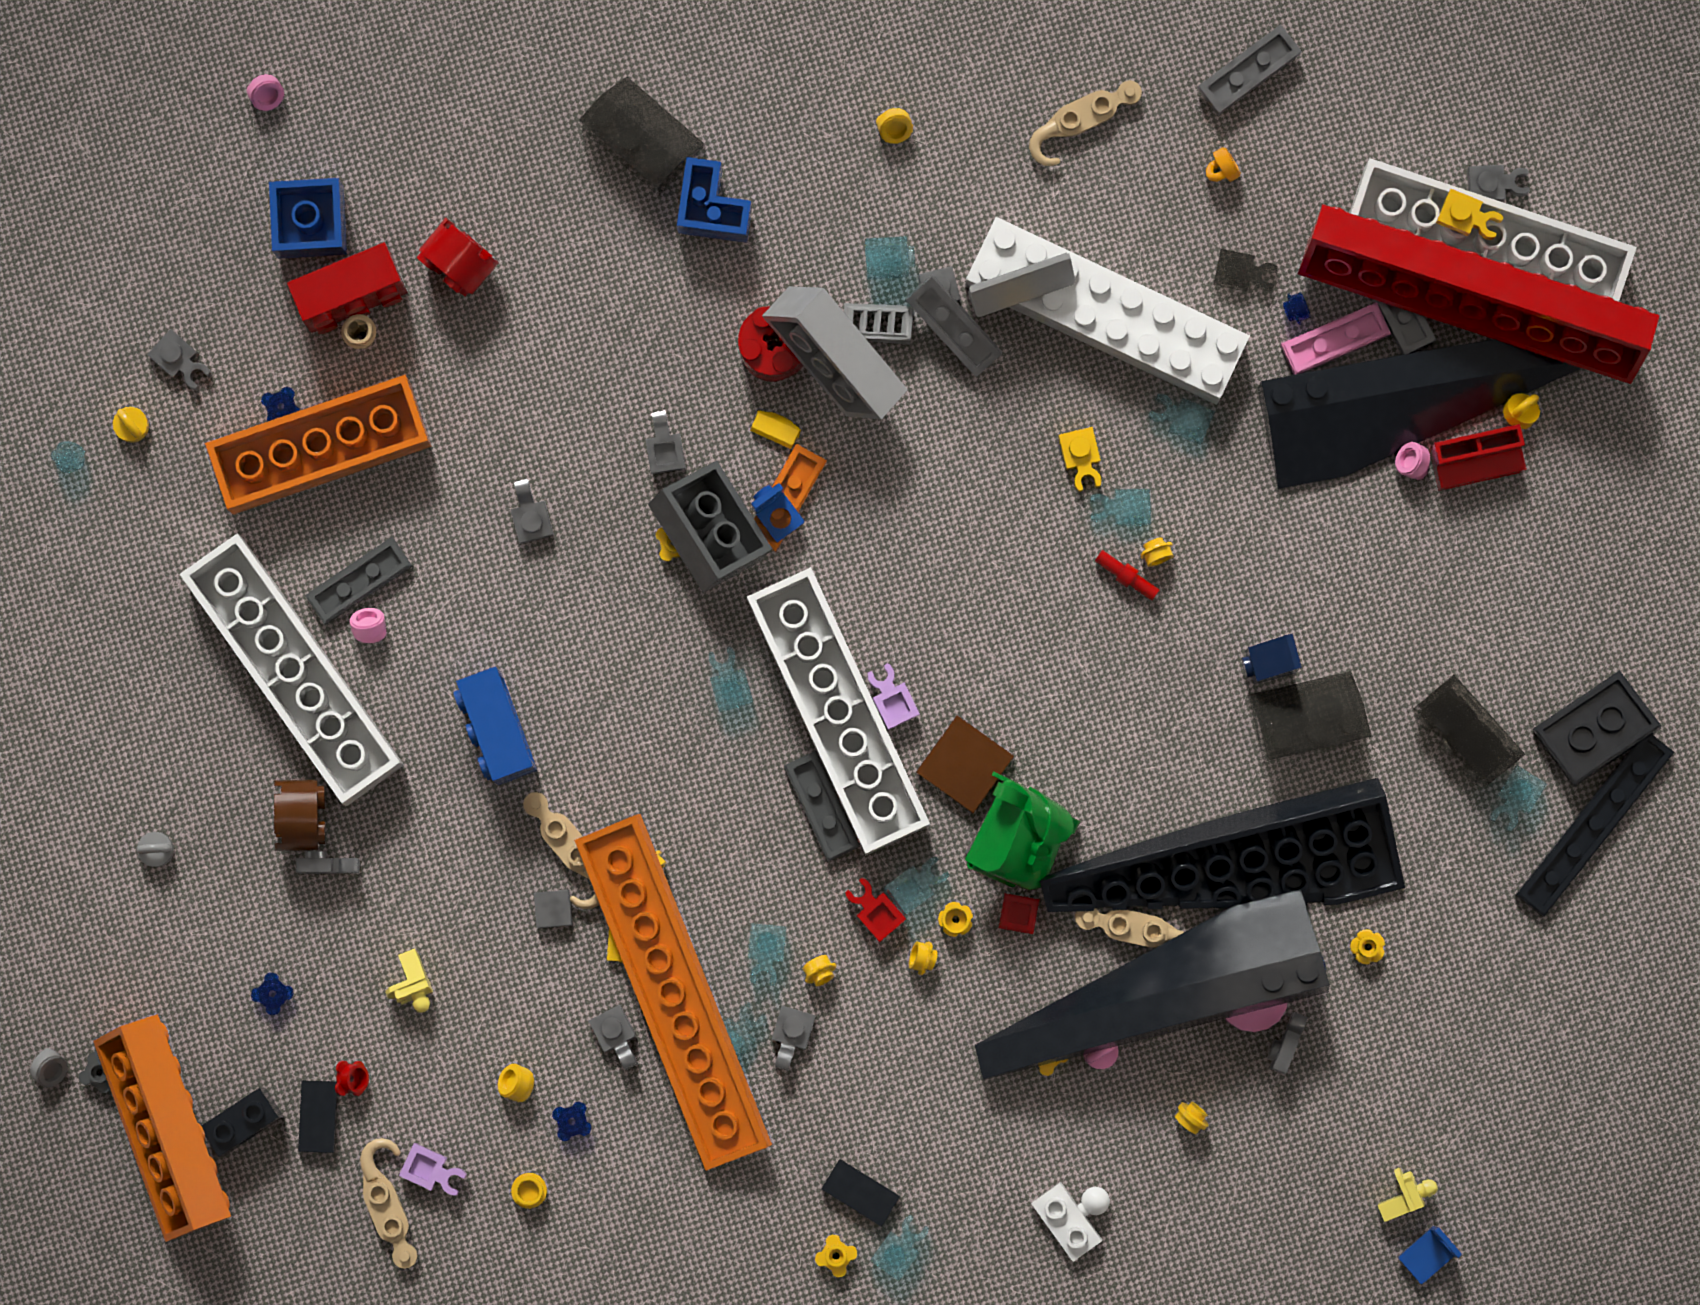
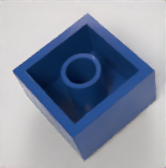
M339 178L269 182L272 252L277 259L347 255L344 186Z

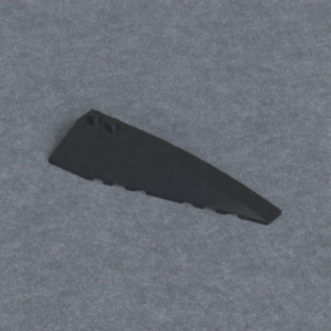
M1492 339L1261 381L1257 389L1277 489L1347 477L1358 472V470L1398 453L1400 448L1406 443L1422 442L1502 404H1506L1512 395L1529 393L1582 368Z
M1378 778L1266 805L1174 831L1046 875L1040 880L1047 912L1094 911L1095 908H1112L1113 911L1127 910V907H1147L1148 910L1163 909V906H1179L1180 909L1231 908L1300 889L1306 906L1307 903L1323 902L1324 905H1339L1405 888L1387 797Z
M1301 889L1233 906L975 1044L983 1080L1328 993L1330 984Z

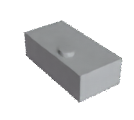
M789 286L762 315L845 416L882 420L908 390L824 288Z

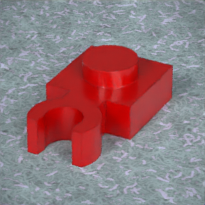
M861 878L859 882L864 886L865 894L862 897H855L849 890L845 894L851 903L861 905L864 908L856 916L880 943L902 924L906 918L884 892L875 899L872 895L871 884L866 879Z

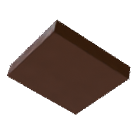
M957 715L916 773L968 811L974 813L998 780V778L992 776L993 771L1002 774L1014 755Z

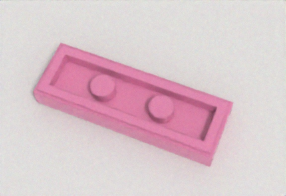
M1376 302L1281 343L1280 346L1293 375L1310 371L1390 336L1391 332Z

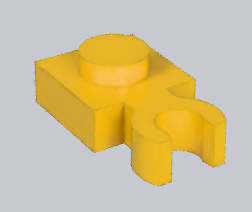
M1450 188L1436 223L1466 236H1469L1472 228H1475L1484 239L1494 240L1497 233L1488 230L1486 222L1492 220L1496 223H1501L1504 217L1496 211L1481 212L1480 208L1483 201Z
M1093 427L1058 435L1066 470L1074 468L1077 470L1074 479V486L1077 492L1083 491L1081 479L1085 476L1093 478L1095 487L1099 488L1101 486V476L1091 465L1101 461Z

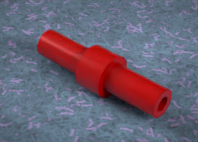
M1104 550L1095 559L1096 563L1117 577L1116 581L1126 588L1131 586L1151 601L1160 590L1138 575L1139 570L1129 563L1126 565L1122 564Z

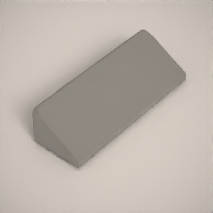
M1066 252L970 286L968 296L975 315L982 317L1073 285L1075 283V276L1070 254Z

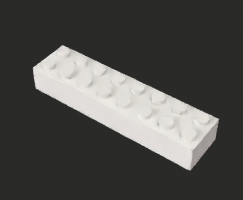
M1369 158L1364 167L1349 212L1363 218L1375 219L1379 223L1390 227L1406 229L1415 235L1430 240L1442 241L1448 246L1463 251L1475 252L1482 257L1497 262L1509 263L1515 268L1530 273L1542 274L1548 279L1560 283L1576 285L1582 290L1600 296H1609L1618 302L1637 248ZM1450 188L1483 201L1480 208L1481 212L1496 211L1504 217L1501 223H1496L1492 220L1486 222L1487 229L1497 233L1494 240L1484 239L1475 228H1472L1469 236H1466L1436 223Z
M995 217L966 278L965 287L970 288L974 284L1067 252V254H1070L1075 276V283L1073 285L1010 306L1009 308L1209 402L1218 404L1250 335Z
M238 533L180 573L184 582L342 804L348 806L404 766L251 548Z
M811 567L747 596L750 608L865 856L929 827L930 822Z

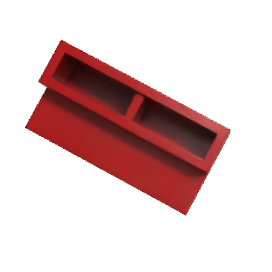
M1520 424L1435 442L1429 448L1438 491L1525 472L1527 468L1522 452L1525 442Z

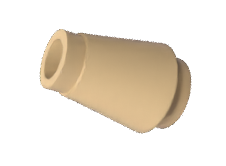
M362 314L350 316L343 323L341 330L342 338L352 348L366 349L373 344L376 337V326L368 316ZM360 332H366L367 336L364 339L360 340L357 338Z

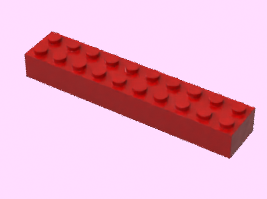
M1322 204L1308 239L1298 271V275L1628 384H1632L1651 350L1660 315L1649 312L1643 307H1633L1615 301L1609 296H1600L1582 290L1576 285L1560 283L1548 279L1542 274L1530 273L1515 268L1509 263L1497 262L1482 257L1475 252L1463 251L1448 246L1442 241L1430 240L1415 235L1406 229L1390 227L1379 223L1375 219L1363 218L1348 213L1342 208L1330 207Z

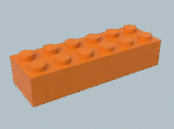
M406 375L205 443L226 508L233 515L432 447L411 383Z
M158 1014L120 1026L93 1042L165 1242L229 1218L231 1214L228 1196L221 1189L217 1178L216 1163L209 1156L205 1145L204 1130L195 1118L191 1094L183 1085L180 1076V1063L173 1056L170 1049L168 1030L160 1021Z

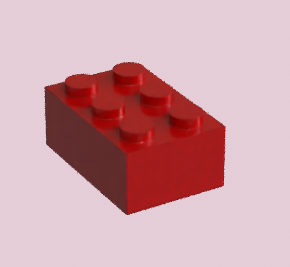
M385 242L287 282L302 321L311 333L317 331L318 334H325L336 329L338 322L356 314L367 316L370 314L369 309L381 304L384 308L393 306L402 301L401 296L408 293L394 258Z

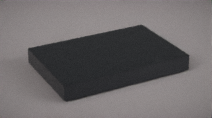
M1619 670L1534 727L1533 733L1572 786L1576 787L1659 731L1662 726Z

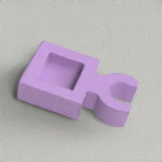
M887 663L884 665L888 676L884 681H877L872 671L868 672V681L871 686L879 689L881 694L873 697V701L887 730H890L919 716L920 713L905 683L894 686V670Z
M414 1143L399 1176L430 1191L433 1190L435 1183L438 1182L447 1194L458 1195L459 1191L449 1185V1178L452 1175L466 1178L467 1173L460 1168H444L447 1157Z

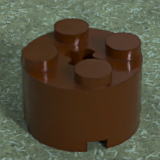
M274 780L275 789H281V794H274V834H276V837H282V843H275V851H318V844H325V821H318V809H325L324 786H318L317 780Z

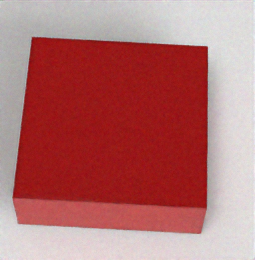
M1004 893L998 928L1033 935L1040 899Z

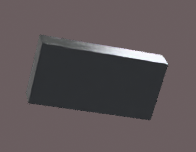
M301 1080L298 1152L335 1153L338 1094L335 1091L336 1081Z
M841 1159L838 1160L821 1190L881 1227L900 1197Z

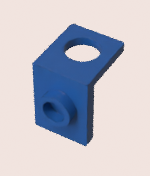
M780 483L773 488L769 484L753 496L755 499L751 503L753 512L777 543L804 524L803 518L785 496L784 488ZM780 508L787 510L791 515L790 524L782 529L774 527L770 521L772 512Z
M1432 1226L1401 1253L1398 1259L1420 1284H1423L1453 1257L1459 1258L1462 1256V1253L1439 1227Z

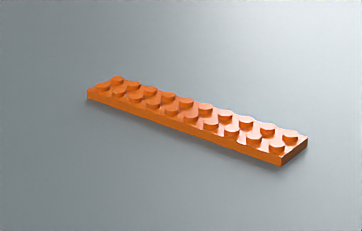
M641 814L634 815L574 840L705 1170L707 1171L771 1146V1140Z

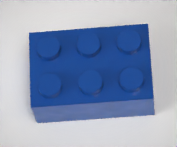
M495 666L457 680L456 683L459 690L453 691L460 712L462 711L463 714L468 713L471 723L465 726L472 745L474 744L475 747L480 746L483 756L477 759L484 778H487V780L492 779L499 786L538 771L502 672Z

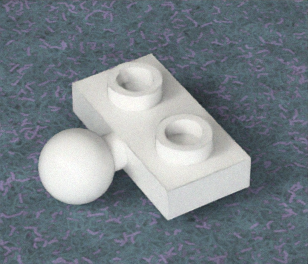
M1059 1182L1031 1203L1073 1262L1102 1242V1238L1086 1216L1089 1214L1100 1215L1108 1209L1110 1198L1104 1189L1100 1187L1087 1189L1082 1195L1081 1203L1077 1205L1064 1185Z

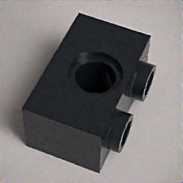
M259 1087L201 1126L205 1137L217 1156L223 1157L284 1118L267 1089Z

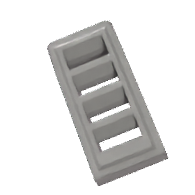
M844 303V313L852 323L854 313H861L859 331L867 341L911 344L914 312L912 307ZM868 314H874L873 332L866 331ZM881 315L888 316L887 332H880ZM895 316L902 317L901 333H894Z

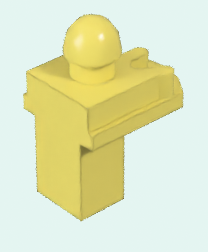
M414 948L398 955L407 980L389 987L385 993L387 998H396L397 1003H401V1005L413 1000L412 1005L417 1012L423 1013L430 1006L429 998L426 995L432 993L433 989L420 956Z
M1400 1168L1394 1169L1403 1194L1378 1203V1208L1384 1222L1424 1207L1425 1202L1423 1198L1427 1196L1429 1198L1432 1197L1438 1190L1436 1182L1424 1180L1422 1181L1423 1183L1417 1185L1411 1171L1403 1174Z

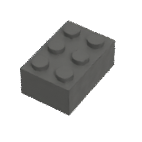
M717 460L665 487L648 503V506L703 593L754 566L772 550L769 542Z

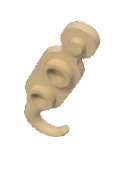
M1128 80L1120 84L1116 92L1095 91L1063 106L1044 126L1033 133L1029 143L1031 156L1043 166L1059 164V158H1047L1042 154L1040 147L1044 140L1050 137L1076 136L1110 120L1116 113L1119 105L1131 106L1140 100L1142 94L1141 87L1135 81Z
M532 792L528 794L523 802L524 809L530 816L540 819V832L543 839L570 870L590 880L574 841L583 837L582 834L566 816L550 812L548 800L542 793ZM595 893L589 900H580L575 896L570 897V902L581 909H592L600 905Z
M1095 908L1094 911H1076L1075 913L1076 924L1084 930L1101 927L1109 938L1146 947H1158L1184 933V931L1177 930L1162 918L1130 910H1110L1106 914H1101Z
M384 1138L374 1139L367 1143L360 1157L361 1169L363 1171L364 1201L379 1236L383 1240L392 1243L394 1247L392 1258L395 1265L403 1269L410 1268L416 1263L418 1254L415 1247L406 1241V1234L409 1230L407 1216L395 1187L376 1168L373 1160L374 1153L381 1148L391 1150L395 1156H399L401 1151L391 1140Z

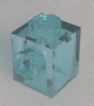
M907 236L865 238L867 279L903 278L909 276V267H915L914 246H907Z

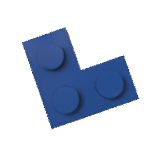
M686 157L677 219L678 234L747 243L752 213L751 201L719 196L722 177V164L720 161Z

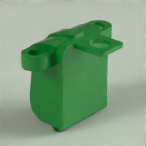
M993 771L992 776L1004 782L1003 784L998 782L992 794L996 798L965 858L967 867L1011 888L1017 885L1028 891L1041 888L1040 880L1049 875L1060 844L1065 842L1072 833L1075 834L1081 821L1071 817L1070 813L1062 805L1051 800L1042 792L1030 786L1027 788Z

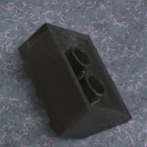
M629 77L624 78L604 92L579 119L581 129L658 196L683 171L686 157L694 158L705 146L698 137Z
M1351 671L1248 695L1264 763L1360 742L1372 737L1364 703Z
M1454 674L1444 680L1413 708L1418 713L1415 716L1416 721L1425 731L1430 732L1433 730L1441 739L1438 743L1440 748L1451 759L1456 756L1465 766L1462 772L1474 785L1478 783L1483 787L1489 785L1525 755L1520 747Z

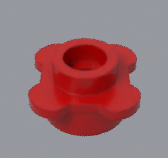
M347 1061L338 1062L336 1066V1093L339 1096H345L347 1093L360 1096L369 1083V1073L364 1063L361 1061H355L353 1064H348Z

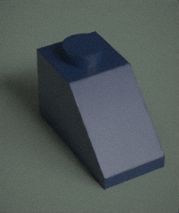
M1293 633L1248 647L1245 650L1246 657L1241 658L1246 678L1252 677L1254 684L1293 675L1302 668Z

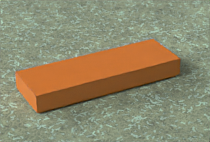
M796 444L772 488L780 483L784 488L785 496L799 513L827 460ZM776 509L772 512L770 521L774 527L782 529L790 524L791 515L785 509ZM755 516V522L772 547V551L776 553L783 539L777 543L759 518Z

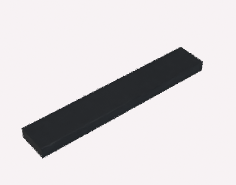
M1651 735L1629 750L1516 892L1515 896L1540 916L1544 917L1674 754V751L1654 735Z

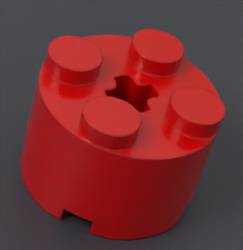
M445 217L419 248L421 253L416 258L431 271L434 270L439 275L442 272L445 273L446 276L443 278V281L458 294L460 293L464 297L469 293L473 295L499 264V261L494 259L486 249L467 233L455 227L456 224Z
M770 306L759 307L744 320L738 335L740 357L748 371L755 377L769 382L781 381L799 372L803 364L762 317ZM774 337L779 338L781 347L775 346L773 351L768 350L766 340L772 341Z

